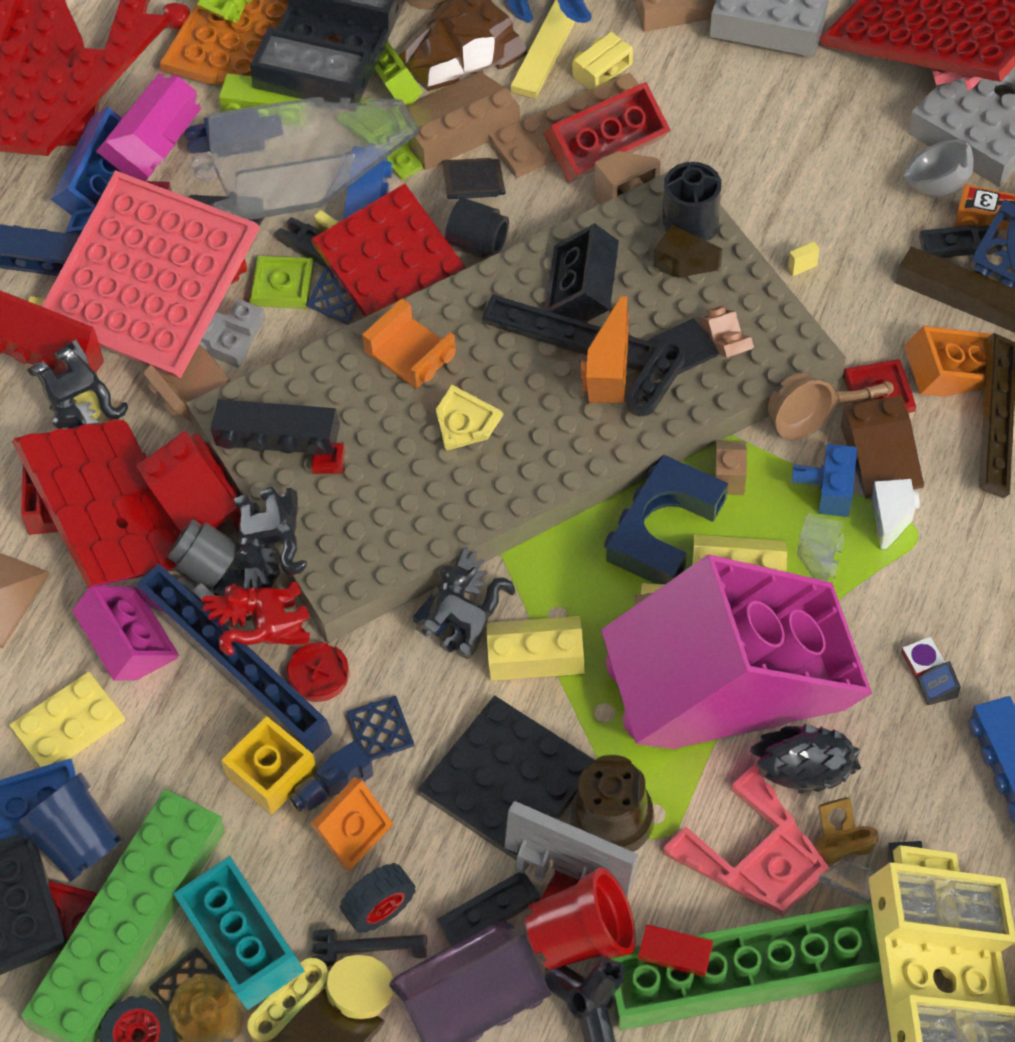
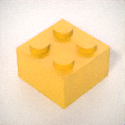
M268 716L221 760L226 777L270 815H273L289 799V796L294 793L296 785L317 771L313 754Z

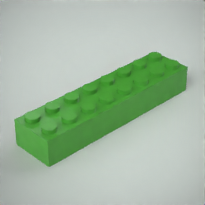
M167 789L163 790L21 1014L28 1029L53 1042H96L98 1040L102 1019H105L109 1009L115 1007L116 1003L120 1000L122 1001L179 908L180 904L173 893L198 877L225 833L220 815Z
M872 902L693 935L714 941L705 977L638 960L640 946H635L634 951L629 955L612 958V960L620 962L626 971L623 984L613 995V1005L619 1031L883 981Z

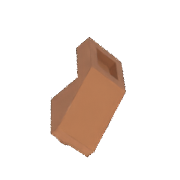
M717 306L708 309L707 315L699 317L705 332L709 334V339L719 352V355L730 357L754 349L752 338L741 334L736 311L727 309L725 306Z

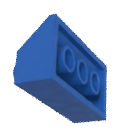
M106 107L90 118L50 199L70 215L76 210L96 207L115 170L121 172L97 152L101 144L122 119L109 107Z

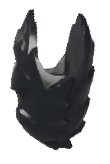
M804 724V726H785L780 728V731L762 734V740L750 747V752L760 757L757 763L767 772L764 775L766 779L786 788L798 789V793L802 794L811 790L820 792L826 788L832 789L842 782H846L851 774H855L856 770L861 769L857 759L861 750L853 746L851 741L841 732L835 729L830 731L822 726L820 728Z

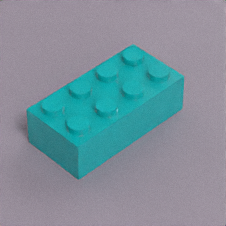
M231 856L173 893L235 994L247 1010L305 972Z

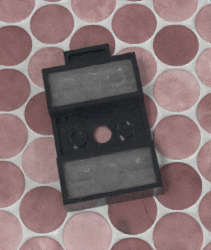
M288 0V8L278 28L268 27L250 64L253 88L356 111L405 0ZM330 36H334L339 39L340 43L328 41Z

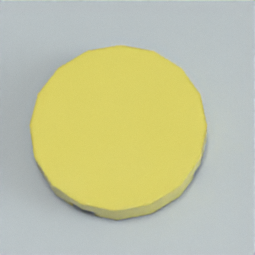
M353 955L341 959L331 968L328 973L326 993L333 1007L335 1005L340 1009L343 1015L350 1018L366 1019L377 1016L386 1006L388 1007L392 1001L395 983L391 971L383 962L371 956Z

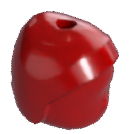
M169 3L163 7V15L167 16L168 21L166 27L170 30L181 29L191 13L187 5L183 3Z

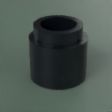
M460 198L450 214L445 239L455 249L482 258L487 255L494 256L500 253L505 243L509 229V218L501 215L500 210L470 199Z

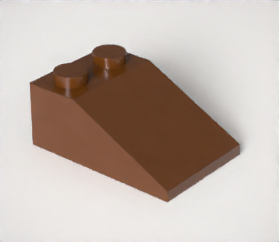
M902 395L844 405L841 429L847 446L857 447L855 470L865 499L872 497L874 483L877 481L911 479L913 490L924 488L911 420Z

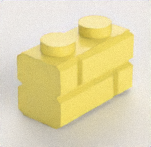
M610 32L603 38H597L589 49L585 52L580 51L574 56L572 61L573 78L580 84H584L588 90L611 81L633 64L632 46L624 40L621 41L620 37L613 32Z

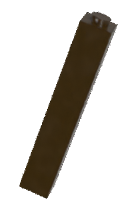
M910 247L899 265L896 284L1015 333V288L915 247Z

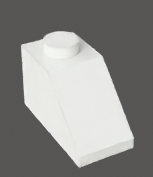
M911 479L877 481L874 483L871 498L881 549H887L912 522L915 509H919V493L917 490L913 491Z

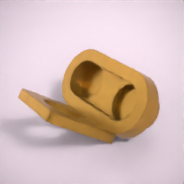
M848 797L826 802L818 806L823 837L815 840L813 846L825 863H838L842 860L843 855L850 853L867 855L873 851V847L879 841L878 832L875 828L869 826L855 827L852 803ZM841 808L845 811V817L841 821V828L836 829L835 825L828 821V816L832 810Z

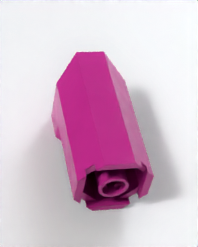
M158 73L98 148L97 152L122 173L146 181L155 168L165 159L176 141L201 110L200 103L196 105L195 99L198 97L196 90L179 76L171 75L170 78H164L165 74Z

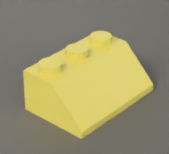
M694 535L692 565L709 554L787 572L786 541Z
M580 616L487 623L488 661L491 681L585 674Z

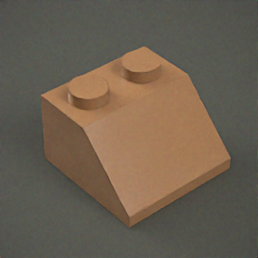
M622 151L602 157L599 161L595 162V200L600 205L659 177L660 160L654 157Z

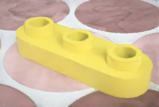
M308 958L300 962L305 972L268 996L253 1012L248 1020L247 1027L250 1037L254 1042H274L283 1029L326 988L329 972L323 961L317 958ZM311 975H317L319 977L318 980L314 983H309L307 981L308 977ZM288 1000L296 1002L291 1008L284 1007V1003ZM264 1025L272 1026L269 1033H262L260 1030Z

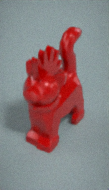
M297 581L291 582L284 589L270 587L244 589L233 584L225 589V596L202 597L201 601L208 603L204 605L203 610L213 611L209 614L208 619L219 618V626L230 620L231 627H234L237 621L243 627L246 616H252L253 631L231 629L223 632L218 641L220 650L226 655L234 654L231 642L243 645L259 643L269 645L308 644L311 637L310 632H306L305 629L301 628L302 623L310 617L307 607L300 606L296 612H285L284 610L295 607L294 597L301 595Z

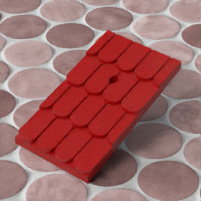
M110 420L106 423L86 424L76 428L56 429L52 432L27 434L22 437H16L11 441L88 588L144 577L158 564L167 571L177 570L174 568L176 563L168 559L167 555L181 534V531L153 494L136 467L147 456L145 452L142 453L127 422L124 420Z

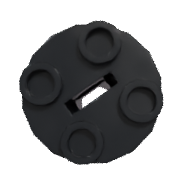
M685 162L677 164L668 171L664 178L662 220L666 232L671 225H674L704 240L714 238L719 226L722 180L718 172L711 166L701 162Z

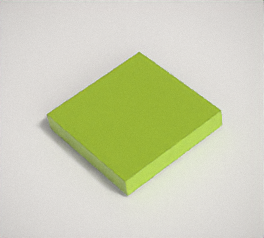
M257 255L250 304L258 307L307 309L306 304L309 299L314 266L313 258Z

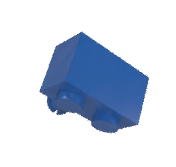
M827 444L824 465H821V468L794 464L791 483L819 485L818 488L821 489L818 514L849 517L853 496L857 447Z

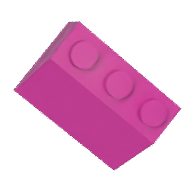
M96 586L88 588L72 610L113 681L138 680L179 657L177 650L152 609L143 599L138 587Z

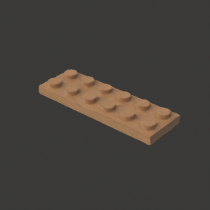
M629 72L490 134V143L515 178H518L556 161L544 136V133L551 125L639 85V83Z

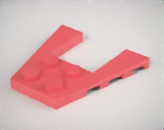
M754 764L732 784V791L776 828L764 841L733 868L689 828L685 827L663 847V854L783 917L829 873V867L808 837L802 834L795 824L793 816L788 810H785L777 799V794L769 783L765 782L759 773L758 767Z

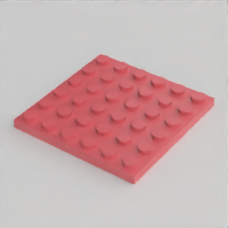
M115 170L42 307L94 327L101 347L150 366L152 364L158 370L181 379L260 227L253 221Z

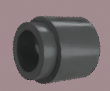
M192 519L177 538L167 558L176 563L175 569L198 584L202 583L210 591L233 561L239 550V543L207 522L201 525Z

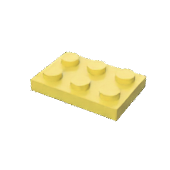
M87 672L9 724V726L41 768L70 759L122 724L125 718L91 673Z

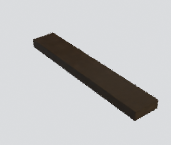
M993 333L988 337L979 488L1005 498L1010 495L1015 407V342Z

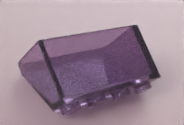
M499 921L485 927L397 975L389 984L418 1042H474L480 1039L487 1030L509 1023L514 1015L525 1009L538 1007L543 1002V999L551 995L526 936L508 921Z

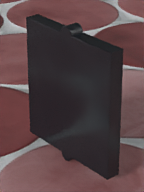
M694 318L649 339V342L658 345L663 341L673 339L680 341L685 346L686 362L679 374L719 355V352L709 340V334L704 333ZM675 357L668 358V360L676 359Z

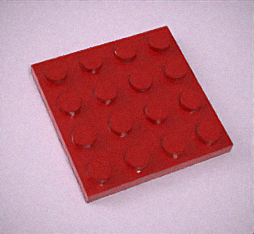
M405 183L313 237L311 241L364 317L467 269Z

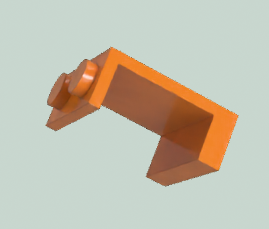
M403 298L362 334L364 352L415 389H418L424 382L430 381L436 371L444 363H449L456 353L455 335L450 332L441 339L412 318L411 304Z

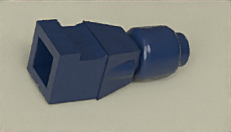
M354 740L328 757L317 771V778L310 776L296 785L294 793L289 798L298 812L304 809L311 811L325 802L328 795L332 797L339 794L354 777L362 778L365 782L374 776L372 762Z

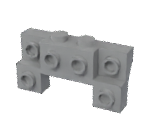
M238 299L227 316L218 312L215 313L199 345L204 347L212 358L239 368L247 356L254 336L265 321L264 309Z

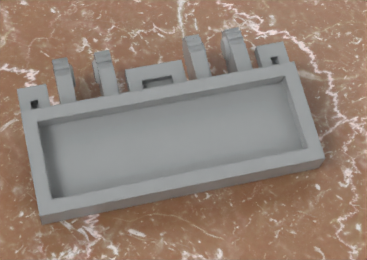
M516 801L513 802L508 811L504 848L518 853L516 871L524 873L530 863L536 865L535 879L542 882L548 872L550 859L553 860L552 869L577 880L580 875L582 877L599 868H605L615 876L628 898L630 887L634 880L638 854Z

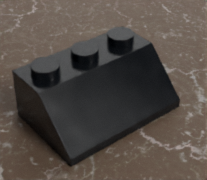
M594 223L554 245L545 310L576 320L588 321L609 311L612 303L619 240Z

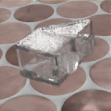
M806 514L799 538L797 555L814 579L828 581L829 578L835 579L839 561L834 560L836 552L842 553L846 535L841 534L843 522Z

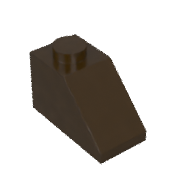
M671 225L654 248V267L663 273H669L677 278L717 271L721 267V247L674 225Z

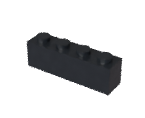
M218 399L210 430L215 445L225 449L246 448L254 451L272 450L287 454L298 452L321 456L323 454L334 455V446L337 442L340 423L336 408Z

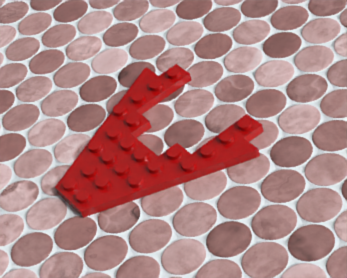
M0 0V152L40 156L50 155L167 26L166 15L146 13L150 0H120L105 49L78 47L72 67L25 63L29 52L27 43L6 41L20 0Z

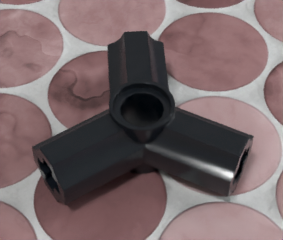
M609 957L599 960L586 978L566 965L550 970L545 975L544 986L567 1002L571 1014L580 1021L584 1041L616 1042L608 1009L613 1004V995L624 982L626 971L621 963Z

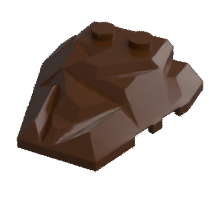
M445 0L440 3L398 52V56L414 79L427 91H431L460 81V76L473 72L474 74L483 73V69L498 65L499 70L506 68L527 55V48L520 35L513 30V22L510 17L491 0Z

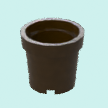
M619 755L601 756L585 768L580 775L579 789L574 796L571 807V826L634 852L638 850L649 839L655 822L653 803L646 790L644 775L626 757ZM595 800H600L601 803H600V804H595L594 801H595ZM623 801H629L630 804H629V805H623L622 802H623Z

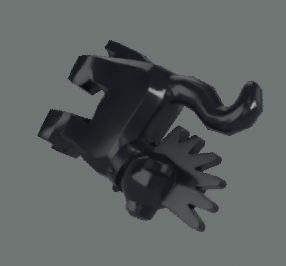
M73 340L54 353L56 359L63 361L66 365V370L56 375L44 361L36 363L27 369L30 376H37L40 380L45 397L50 403L49 409L54 411L52 424L57 429L76 428L89 423L100 424L99 421L89 416L96 413V410L87 409L92 404L91 402L76 404V399H74V397L88 391L96 394L100 410L107 418L117 420L125 416L128 410L126 402L116 408L111 405L109 390L98 378L96 372L89 366L87 357L76 340Z
M273 487L262 489L260 495L266 501V510L260 512V507L256 502H250L248 495L245 494L234 498L235 505L241 511L238 532L240 538L238 541L239 550L234 558V563L239 569L245 568V589L251 588L252 584L255 589L260 588V579L264 584L268 585V575H276L270 564L278 563V560L272 557L277 555L278 552L274 549L266 548V544L283 542L280 561L282 569L288 574H301L307 567L306 560L293 562L297 552L295 531L297 528L298 496L297 492L291 487L286 488V493L281 496L277 494Z
M468 547L462 548L455 566L446 564L440 569L441 583L437 586L438 592L431 603L429 616L427 619H422L415 628L427 637L431 633H435L443 623H446L453 630L450 637L442 640L440 647L449 653L457 649L463 654L462 657L465 659L473 656L480 643L488 618L493 614L499 603V591L502 589L513 596L516 590L512 581L500 577L494 578L487 587L486 597L482 605H478L465 598L464 593L480 594L476 587L483 586L484 582L477 579L487 574L486 570L477 572L484 563V559L473 564L477 552L473 551L467 557Z

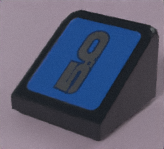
M950 661L944 662L917 676L927 705L958 698L961 686Z

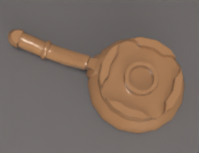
M797 373L780 383L783 388L778 393L774 390L768 403V413L774 420V427L782 438L788 440L803 439L816 432L825 424L836 403L872 401L874 398L890 395L894 390V386L891 382L883 381L881 384L865 387L863 390L835 392L829 382L814 378L808 373Z

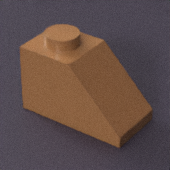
M716 440L715 477L728 483L727 494L744 495L747 473L746 442Z

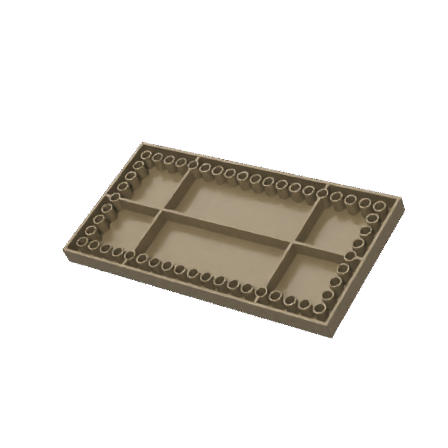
M665 173L404 298V300L411 304L412 318L441 339L450 332L455 335L456 353L449 363H444L436 371L433 378L428 382H424L418 389H415L364 352L362 334L396 304L394 303L187 402L186 405L191 424L202 440L210 445L214 460L217 464L220 463L222 465L225 478L230 486L233 485L236 488L238 497L245 494L248 495L250 502H256L260 507V512L266 510V501L260 495L262 489L273 487L280 496L286 493V488L290 487L297 492L298 512L296 517L297 528L295 531L297 552L293 562L306 560L307 567L301 574L290 575L284 570L283 572L290 583L298 582L301 590L299 598L304 606L307 607L312 619L327 643L436 588L441 583L440 569L446 564L455 566L462 548L468 547L467 557L471 552H477L473 564L481 559H484V562L647 479L651 465L653 463L658 464L663 454L682 461L715 444L716 440L721 441L769 416L768 403L774 390L778 393L783 388L780 383L786 378L797 373H808L812 377L827 381L830 384L843 378L845 355L721 204L719 226L715 236L711 240H706L722 248V260L719 270L677 278L669 273H663L654 267V248L666 233L662 224L664 178L667 175ZM595 223L619 240L612 303L610 310L590 321H579L602 327L620 297L627 296L629 314L628 335L649 341L650 338L693 318L704 333H706L699 317L707 315L708 309L725 306L727 309L736 311L741 334L752 338L754 349L730 357L718 355L677 375L655 411L650 415L641 417L629 411L626 400L627 393L641 373L640 371L631 368L626 369L625 404L589 403L588 392L582 391L583 379H581V362L587 361V355L483 324L482 317L492 294L545 310L554 245ZM656 379V380H654L653 382H654V383H658V382H660L661 380H660V379ZM451 384L503 412L501 420L488 440L446 451L436 407ZM218 399L336 408L340 423L336 443H344L345 446L343 474H313L311 469L313 455L310 453L293 452L287 454L272 450L225 449L216 446L210 429ZM646 402L638 403V405L646 404ZM283 542L267 544L268 548L278 552L274 557L277 558L278 564L282 569L280 557L283 550Z

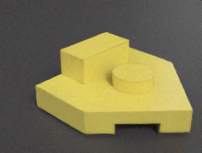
M452 384L436 407L446 451L488 440L503 416L501 410Z

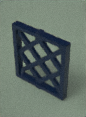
M326 265L306 306L325 314L326 317H332L349 325L358 307L353 300L344 302L341 294L346 293L345 289L339 290L338 279L335 278L331 269ZM328 272H329V273H330V276H331V279L324 282V280H325V278H326V276H327V274H328ZM333 283L336 292L326 295L324 286ZM320 289L323 296L315 299ZM338 295L341 304L331 307L328 299ZM325 300L327 309L317 307L315 303ZM354 304L350 313L348 314L346 306ZM343 308L345 316H338L333 311Z
M396 695L377 702H370L368 705L346 712L357 744L370 761L384 756H391L393 753L415 746ZM391 704L387 713L377 709L380 706ZM395 707L399 718L391 715ZM365 711H370L366 720L356 716ZM374 713L384 717L380 726L370 722ZM388 719L398 723L394 732L384 728ZM354 721L363 724L359 733ZM367 726L377 730L372 739L363 735ZM402 726L407 737L398 734ZM381 732L391 736L387 745L377 741ZM395 738L405 742L402 745L391 747ZM361 740L370 743L366 751ZM374 745L384 749L381 752L370 754Z

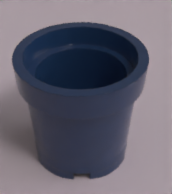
M82 772L78 773L12 826L24 840L29 838L55 864L69 882L76 879L84 869L90 868L123 840L88 789L91 786Z

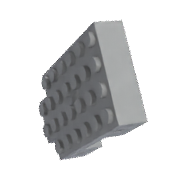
M716 0L711 17L710 37L814 57L824 27L829 0Z
M1015 67L1001 82L982 78L971 90H967L964 78L957 79L948 84L938 85L912 111L908 134L928 146L947 140L962 139L968 141L973 153V172L1000 187L1015 171ZM996 86H999L1012 94H1005L1000 97L995 93L994 89Z

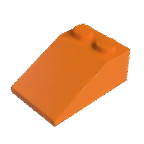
M627 296L620 297L589 347L587 361L581 362L582 391L588 392L589 403L625 404L629 332Z
M923 326L904 345L920 394L944 397L985 389L988 337L993 333Z

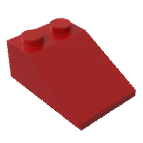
M186 431L180 433L136 465L147 485L181 533L192 519L201 525L207 522L216 528L239 511V508L235 505L234 498L201 445Z

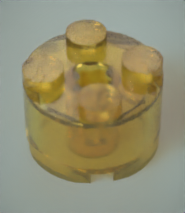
M201 974L185 980L177 988L169 1007L171 1023L181 1042H221L228 1038L233 1042L241 1033L243 1014L237 995L228 982L212 975ZM205 1010L210 1012V1016L204 1018L202 1014Z

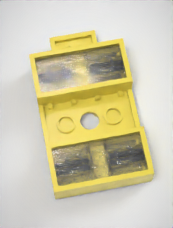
M899 845L893 850L895 863H888L868 878L891 1042H1015V1006H1010L1001 954L1003 950L1015 943V930L1006 878L960 872L957 853ZM935 969H941L942 974L947 979L952 980L953 989L951 993H944L937 988L933 980Z

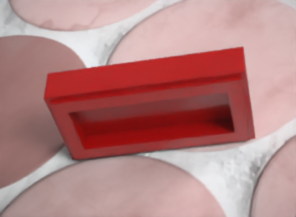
M646 924L638 960L705 977L714 941Z

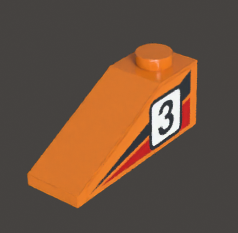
M965 184L954 227L970 225L990 226L1004 199L1015 204V194ZM1002 219L998 231L1008 229L1009 222Z

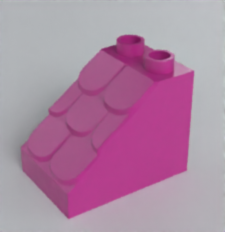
M708 554L601 629L608 651L606 667L610 676L618 684L626 710L623 714V723L628 734L639 745L678 749L684 746L710 742L718 738L781 727L786 723L845 711L872 694L833 583Z

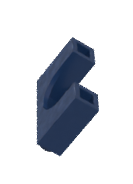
M663 454L658 464L653 463L651 465L645 485H640L636 489L630 509L625 508L619 518L617 530L615 532L611 531L608 534L604 543V548L607 549L606 561L654 584H667L684 572L687 552L652 536L644 525L645 520L658 509L680 507L714 522L727 500L728 483Z

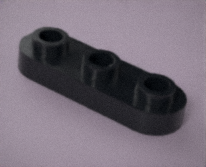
M673 339L663 341L654 351L627 393V406L632 414L641 417L650 415L661 402L686 362V349L680 341ZM669 357L676 358L674 360H668ZM656 379H660V380H661V381L658 382V383H654V382H653V381L656 380ZM640 402H646L644 405H638Z

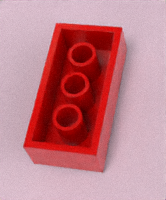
M643 82L551 125L544 133V136L567 182L570 183L595 171V162L599 161L602 157L609 156L618 151L627 153L638 151L661 140L671 129L647 82Z

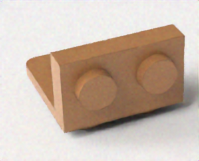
M198 345L181 379L167 373L164 374L152 364L143 372L150 381L147 386L158 397L162 395L166 400L163 403L164 407L172 415L180 414L188 421H190L186 405L187 402L231 382L227 374L201 345Z

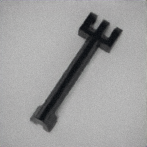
M335 929L313 931V940L326 942L314 943L312 945L313 953L325 954L313 956L312 958L320 959L326 966H334L337 962V954L411 949L415 958L427 957L426 934L337 940Z

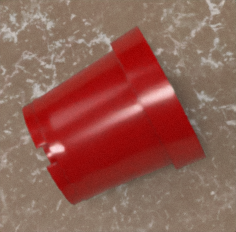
M599 868L582 876L577 884L543 900L534 902L527 908L532 909V914L526 916V928L531 946L536 954L542 952L547 960L542 963L548 969L552 970L602 956L609 957L610 959L629 955L635 949L636 928L629 901L618 880L605 868Z

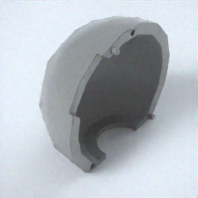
M955 139L930 146L912 158L905 167L904 177L911 188L927 197H945L958 192L970 179L973 171L974 160L970 143L962 139Z

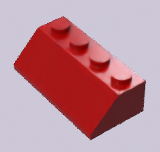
M0 290V354L9 355L22 364L35 365L44 361L58 375L66 370V365L63 361L57 360L54 353L73 340H76L84 351L89 366L95 372L99 370L104 359L94 327Z

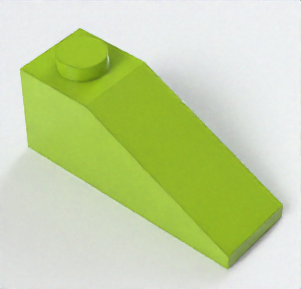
M387 40L375 70L402 108L407 104L414 103L419 98V95L423 93V90Z

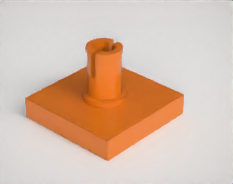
M354 777L313 820L311 826L344 869L351 871L393 826V822L361 779Z

